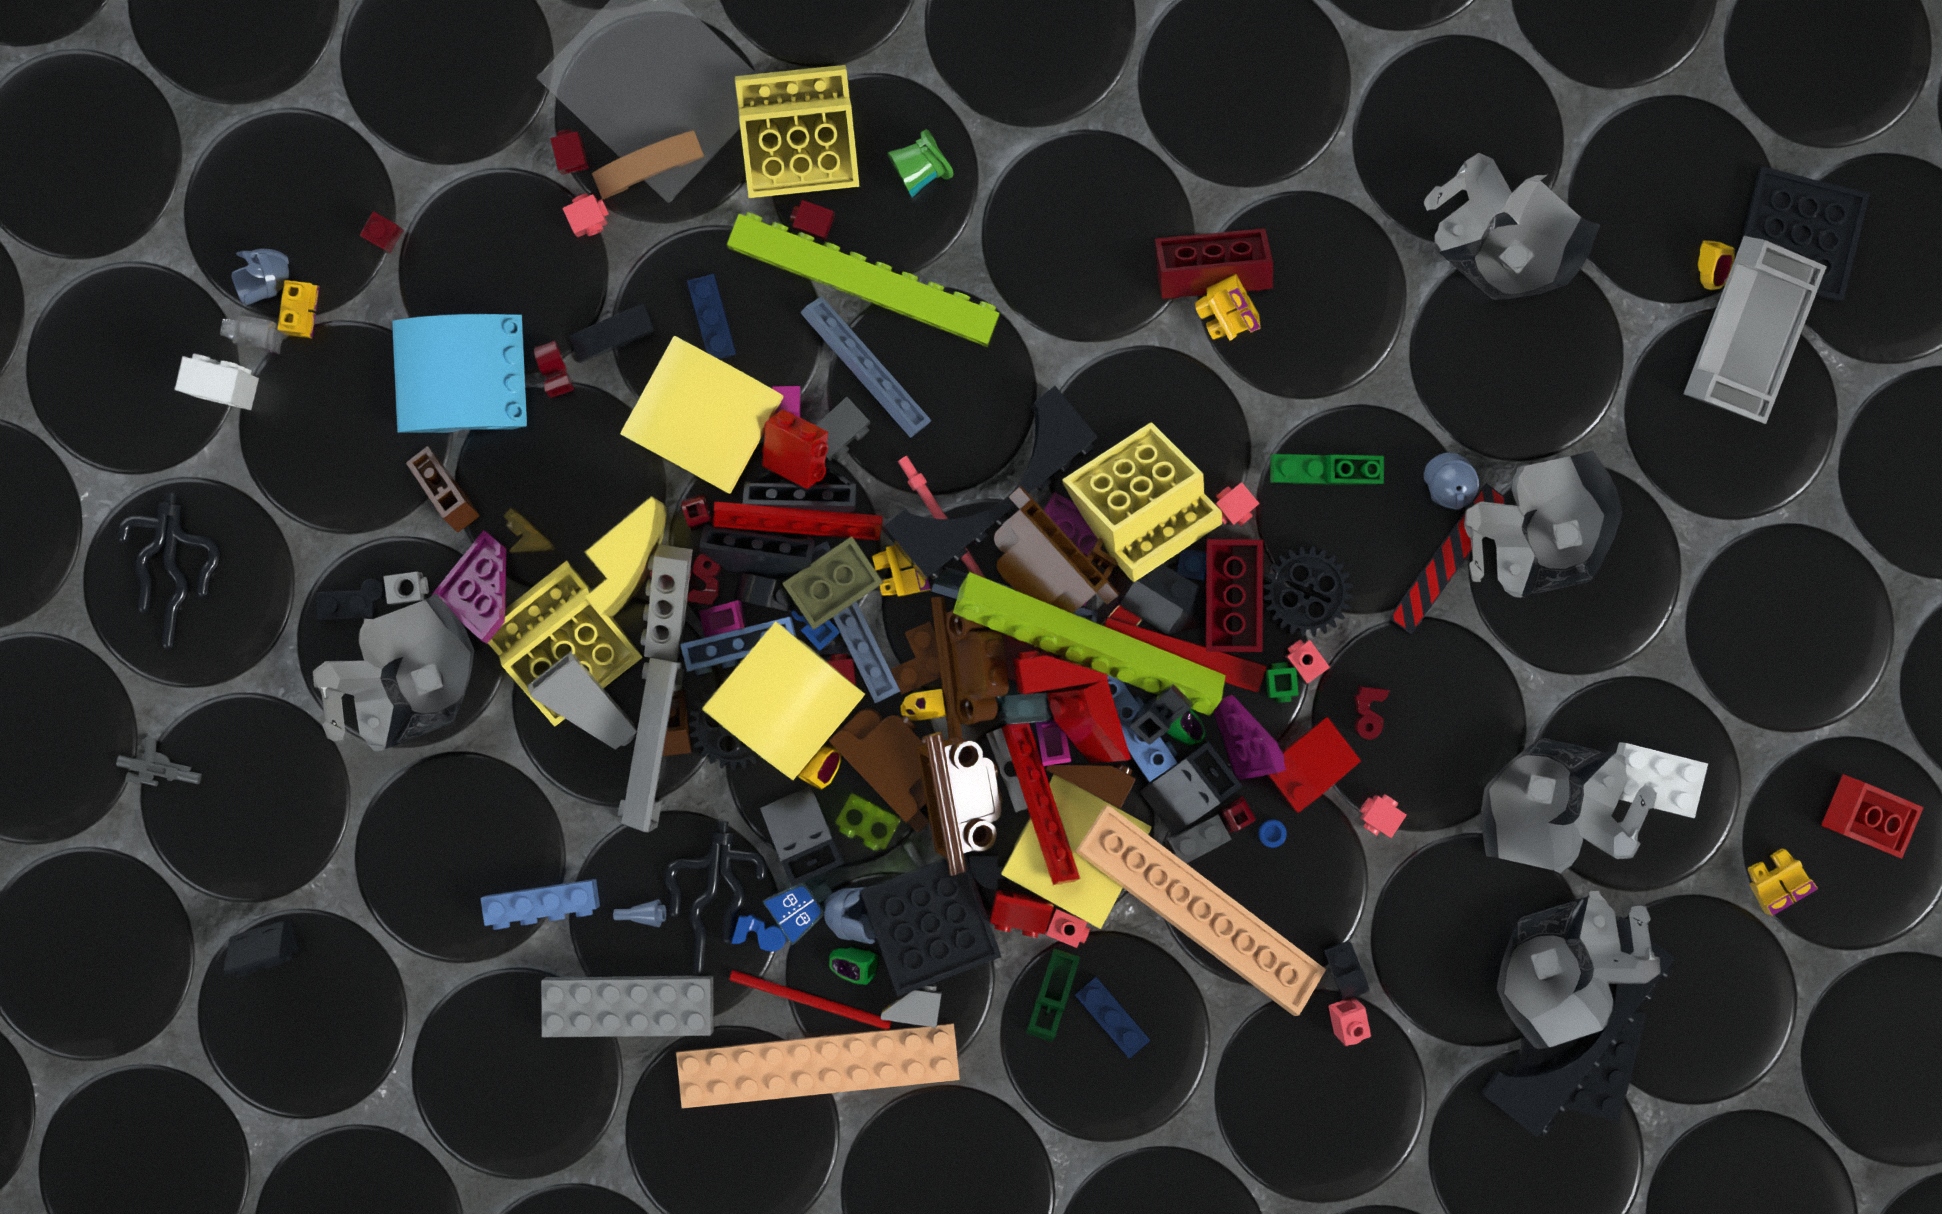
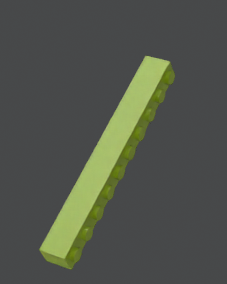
M747 212L746 216L738 214L727 243L729 249L988 347L999 318V312L995 311V306L980 301L979 305L969 301V296L955 291L951 295L943 291V286L929 281L928 285L917 282L918 277L907 272H902V275L891 272V266L884 263L876 262V265L865 262V256L851 252L850 255L839 252L840 247L825 242L824 245L813 242L814 237L802 232H799L798 236L787 232L788 227L773 222L772 226L761 222L763 218L753 213Z
M971 572L968 573L959 589L953 613L1095 671L1105 673L1156 695L1161 694L1170 685L1174 684L1192 702L1191 709L1209 716L1221 702L1226 677L1224 674Z

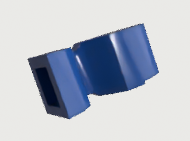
M754 914L740 915L732 944L744 942L747 939L748 932L755 931L760 948L772 952L780 950L787 941V934L779 925L766 927V921L759 919Z

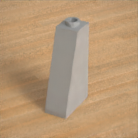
M572 651L527 685L530 695L535 700L614 749H617L620 745L625 746L630 743L635 736L634 734L637 733L634 723Z

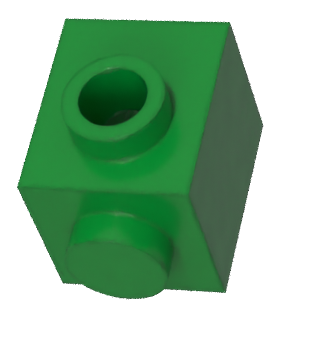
M1288 662L1271 664L1272 669L1265 670L1267 698H1274L1275 703L1290 702L1291 696L1299 695L1296 667L1288 668Z

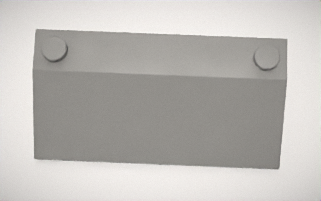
M1744 236L1684 395L1766 424L1827 266L1766 240Z
M650 658L649 663L645 662L643 666L642 679H646L626 799L620 801L618 816L622 817V824L645 832L658 827L662 800L655 799L673 691H681L685 671V663Z

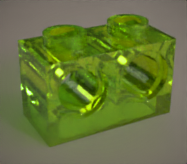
M851 793L835 824L840 826L838 831L851 838L856 834L865 839L864 845L878 851L879 848L885 850L901 818ZM852 809L859 810L863 816L862 822L857 825L851 824L847 820V813ZM877 822H881L887 827V834L882 838L875 837L871 831L872 825Z

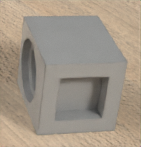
M421 572L384 576L387 604L393 605L426 600L425 594L429 593L428 581L426 577L422 576ZM406 580H410L414 586L413 592L408 596L404 595L401 590V586Z

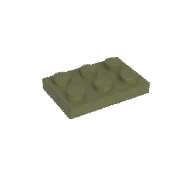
M851 536L813 562L810 567L801 570L782 584L813 630H815L884 582L855 539Z

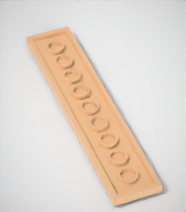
M1109 805L1104 806L1075 852L1293 1016L1300 1015L1326 969Z
M954 1023L938 1024L936 1028L918 1026L676 1052L682 1108L960 1080Z

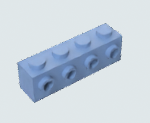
M792 617L680 644L687 671L695 670V674L700 675L712 672L711 666L722 664L723 669L739 665L738 659L745 658L775 622L781 624L796 637Z
M1107 675L1128 751L1146 779L1150 782L1176 765L1177 762L1174 757L1178 754L1169 741L1164 744L1159 737L1149 745L1130 727L1134 716L1144 703L1138 695L1133 698L1127 689L1131 684Z
M596 879L492 894L481 898L484 925H493V930L510 927L509 922L520 921L521 925L538 923L537 918L548 916L549 921L565 919L566 913L576 912V917L592 915V909L600 907Z

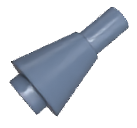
M658 899L634 906L631 909H614L613 917L614 920H632L660 927L661 923L666 920V907L661 905Z

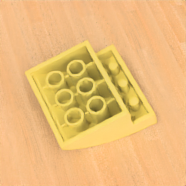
M846 65L735 76L749 198L859 187Z
M674 336L620 434L731 494L765 432L764 426L768 418L773 417L784 396L727 363Z
M1152 422L1062 479L1066 490L1097 539L1101 537L1104 542L1103 547L1110 556L1116 559L1118 566L1133 582L1222 524V511L1204 494L1203 473Z
M653 497L649 498L585 552L607 578L585 597L600 615L614 617L638 592L650 573V570H648L650 554H655L659 544L661 545L667 517V507L665 504Z
M568 561L561 564L505 609L504 624L488 642L499 655L502 667L554 726L558 725L565 718L535 700L530 695L527 685L570 651L575 654L603 688L643 658L612 616L600 615L585 598L592 590Z
M775 622L702 709L762 758L794 780L865 696V693L802 640H798L781 624Z
M1053 774L1049 785L1080 879L1071 883L1052 884L1031 817L1014 846L1015 849L1001 875L1101 929L1123 887L1075 851L1106 805L1112 807L1148 835L1152 827Z

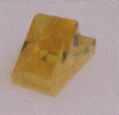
M510 508L504 515L509 521L506 526L517 536L521 533L524 535L509 552H543L555 549L556 546L515 509Z

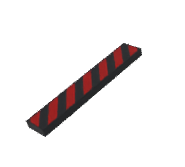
M1484 483L1466 510L1479 502L1505 505L1508 498L1487 483ZM1466 510L1388 617L1389 620L1410 635L1472 551L1471 538L1466 533L1464 527Z

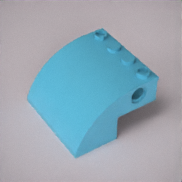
M441 315L392 321L398 433H450L463 429H516L527 426L522 315Z

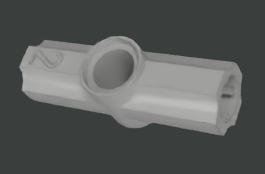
M1002 728L986 733L1015 812L1028 808L1017 775L1008 776L1004 772L1005 764L1012 761Z

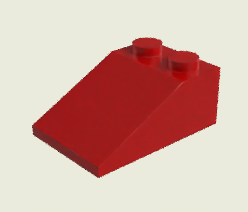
M1035 650L1019 652V658L1012 659L1017 691L1022 694L1108 680V676L1105 673L1047 655H1041L1039 651Z
M1108 680L1057 688L1046 693L1054 720L1089 763L1127 761L1131 759Z
M1326 717L1282 750L1286 770L1267 776L1292 809L1299 813L1326 792L1361 760L1330 719Z
M1843 774L1821 826L1902 859L1924 807Z
M997 888L990 923L995 924L994 929L1011 932V928L1022 930V935L1038 938L1039 933H1046L1053 904L1042 897Z

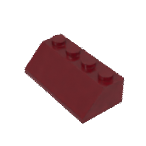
M1265 228L1155 239L1158 279L1162 299L1207 295L1206 288L1234 274H1237L1246 291L1273 289V260Z
M1207 539L1206 652H1262L1263 540Z

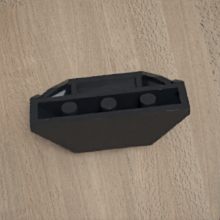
M826 468L823 479L806 489L771 470H767L754 479L744 482L743 504L851 513L855 510L856 484L852 481L849 482L834 470Z
M710 522L703 527L699 551L727 571L784 578L811 566L815 540L806 534L714 527L713 523Z
M1118 564L1111 571L1114 588L1119 592L1117 596L1119 605L1164 634L1200 628L1206 624V592L1164 564H1161L1135 582L1124 573Z

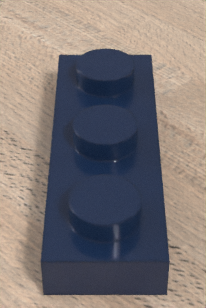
M710 274L687 281L706 352L719 360L737 355L715 275Z
M1096 976L1075 993V996L1128 1058H1131L1150 1041L1147 1035Z

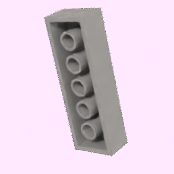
M713 976L546 977L541 981L542 1037L711 1035L714 1031Z

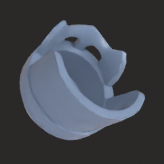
M263 248L237 252L236 254L239 257L245 258L248 266L235 270L232 273V280L242 304L246 306L265 298L277 296V293L284 286V280L289 279L288 257L279 251Z
M1443 453L1434 457L1425 468L1424 480L1429 486L1431 499L1435 503L1459 510L1475 498L1479 488L1478 475L1473 466L1463 456L1456 453Z
M866 887L844 888L831 894L825 900L824 919L829 929L840 939L855 940L868 944L875 943L877 940L869 917L864 914V903L860 895V891L866 889Z

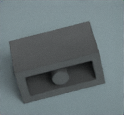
M848 397L842 400L816 424V426L828 431V452L826 457L829 460L833 457L836 460L840 459L849 450L846 445L854 438L859 441L870 431L867 428L870 421Z
M1216 813L1167 839L1175 856L1186 864L1232 840L1221 818Z

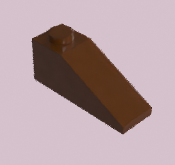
M428 446L406 462L442 518L455 531L460 532L480 516L468 497Z
M1119 763L1116 768L1111 765L1053 764L1046 767L1047 771L1119 808L1122 807L1136 778L1131 776L1133 770Z

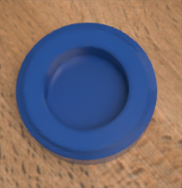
M1275 819L1264 821L1258 829L1260 841L1271 848L1282 845L1287 836L1285 826Z

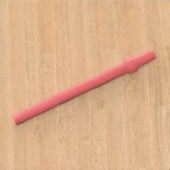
M907 456L900 459L898 463L909 479L908 484L913 491L916 490L934 519H948L926 486L927 481L922 473L918 474ZM969 551L960 558L969 572L986 579Z

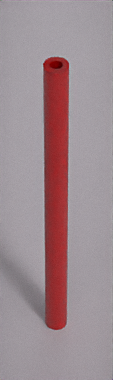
M732 970L729 981L872 1026L889 1030L891 1021L882 1020L881 1016Z

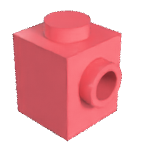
M586 193L577 196L572 200L573 204L563 208L570 226L577 237L588 234V236L595 235L603 230L602 226L608 224L605 216L609 215V212L603 200L597 201L593 194L588 196Z
M1242 482L1232 490L1227 486L1216 495L1219 501L1215 505L1222 511V523L1224 525L1229 523L1233 526L1238 523L1239 526H1242L1253 517L1250 511L1259 505V502Z
M1300 639L1287 648L1290 653L1285 658L1292 667H1296L1297 675L1304 684H1308L1330 668L1311 640L1303 643ZM1304 655H1307L1309 658V662L1306 665L1302 662Z
M1385 794L1382 798L1376 795L1373 799L1367 798L1360 809V812L1363 813L1360 819L1366 822L1363 827L1376 836L1381 832L1389 838L1393 837L1406 814L1396 808L1399 804Z
M1055 907L1045 934L1077 948L1079 942L1085 943L1090 928L1086 926L1087 921ZM1066 925L1074 926L1071 932L1064 931Z
M1355 997L1328 1006L1334 1034L1345 1046L1358 1044L1361 1040L1371 1037L1366 1009Z

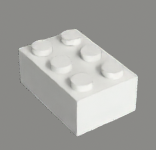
M193 354L192 359L183 357L175 390L197 398L251 410L259 378L251 375L252 370L238 366V364L222 360L218 362L209 357Z
M1619 742L1616 753L1626 757V774L1628 777L1619 800L1632 803L1638 790L1645 784L1657 792L1655 809L1695 818L1708 764Z

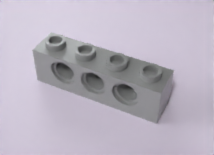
M659 544L656 553L650 554L648 570L652 571V579H648L646 586V596H650V602L645 605L643 620L648 622L647 629H643L641 636V645L645 646V657L678 661L682 651L680 644H683L692 549ZM662 575H669L674 580H666ZM660 600H666L671 605H664L660 602ZM657 625H663L668 630H662Z

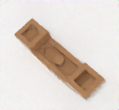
M693 130L634 151L593 172L592 175L602 199H606L629 189L628 186L673 167L684 166L705 156Z

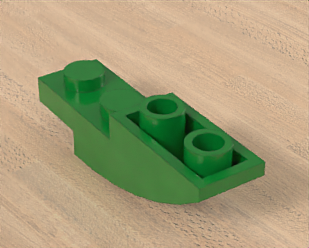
M1272 454L1270 459V483L1384 484V456Z

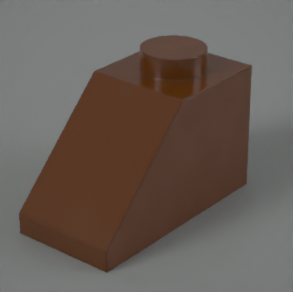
M685 690L673 691L663 756L691 753L690 726L688 725L689 719Z

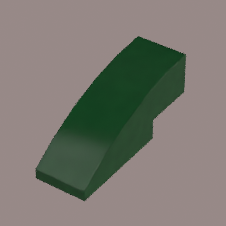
M1053 949L1026 1034L1050 1042L1054 1040L1080 960L1079 956Z

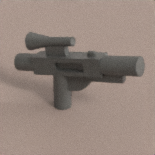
M145 739L144 760L119 755L116 763L119 767L139 771V776L131 772L127 773L125 781L157 786L158 781L153 780L154 775L165 777L168 781L174 779L199 784L202 774L192 772V767L172 763L165 754L156 752V739Z

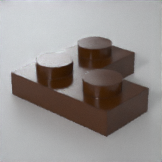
M930 621L905 632L916 658L891 669L901 694L941 677L936 634Z

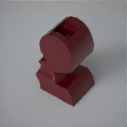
M554 340L550 343L534 347L538 367L542 375L547 379V381H544V388L548 396L552 398L574 390L557 342Z
M705 493L682 500L681 507L687 525L692 532L702 529L707 523H713V514Z
M704 553L695 560L693 573L705 582V589L702 591L693 589L688 593L687 602L715 606V602L720 598L719 581L714 577L719 574L721 566Z
M1358 687L1354 700L1356 705L1355 711L1361 714L1355 722V730L1359 736L1369 740L1378 737L1381 733L1383 718L1371 711L1370 703L1374 700L1382 702L1387 698L1390 690Z
M1243 796L1216 812L1228 833L1236 832L1256 820Z

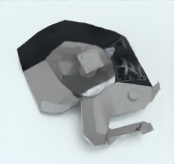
M1478 153L1463 163L1457 176L1442 187L1436 186L1424 200V205L1428 211L1438 208L1462 189L1466 190L1469 196V201L1439 223L1438 231L1435 234V243L1440 249L1439 253L1491 299H1512L1542 294L1568 285L1586 261L1600 224L1581 218L1543 184L1541 180L1547 175H1536L1525 180L1512 193L1495 161Z
M1593 450L1518 467L1512 482V492L1517 506L1479 502L1466 510L1464 527L1466 533L1471 538L1473 561L1469 563L1471 579L1474 582H1481V578L1484 576L1482 539L1485 536L1494 539L1497 547L1498 580L1503 585L1504 590L1514 597H1524L1590 582L1598 572L1615 538L1623 513L1617 489L1609 473Z
M435 593L426 600L376 619H364L359 636V644L364 661H325L313 671L314 687L319 688L322 694L326 719L323 723V728L327 738L333 741L343 740L345 725L341 697L346 693L354 695L360 736L366 740L367 744L374 751H381L454 722L471 676L474 648L462 623Z
M1543 738L1530 745L1506 764L1485 786L1481 807V826L1486 856L1546 868L1561 873L1576 860L1582 841L1585 839L1616 859L1633 858L1640 846V843L1637 841L1639 830L1648 810L1655 806L1657 792L1652 787L1644 784L1638 790L1623 822L1617 823L1611 815L1628 780L1625 763L1626 757L1619 753L1615 754Z
M1590 891L1587 897L1519 919L1501 963L1497 991L1506 1012L1535 1048H1549L1603 1030L1607 1025L1613 1005L1608 983L1645 984L1660 974L1659 957H1655L1651 950L1647 925L1651 919L1646 906H1633L1629 913L1634 947L1631 955L1621 952L1615 911L1608 905L1599 891Z

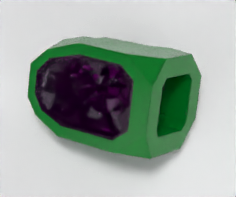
M1190 708L1171 724L1170 729L1166 733L1178 743L1182 742L1192 747L1202 743L1205 736V728L1202 720Z
M853 947L848 949L838 948L830 954L829 966L840 978L855 984L867 985L876 975L879 967V955L870 950L865 951Z

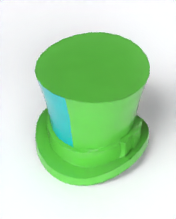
M927 129L921 132V139L916 140L915 144L887 152L912 198L933 179L942 177L948 180L953 177V170L937 147L932 134Z

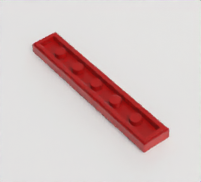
M725 502L714 503L713 515L714 527L845 538L852 536L857 539L880 540L883 516Z
M1106 617L1104 626L1224 674L1226 675L1225 683L1259 692L1267 667L1265 664L1225 652H1206L1205 646Z
M1007 724L1002 727V731L1052 884L1059 885L1076 882L1080 879V875L1030 724Z

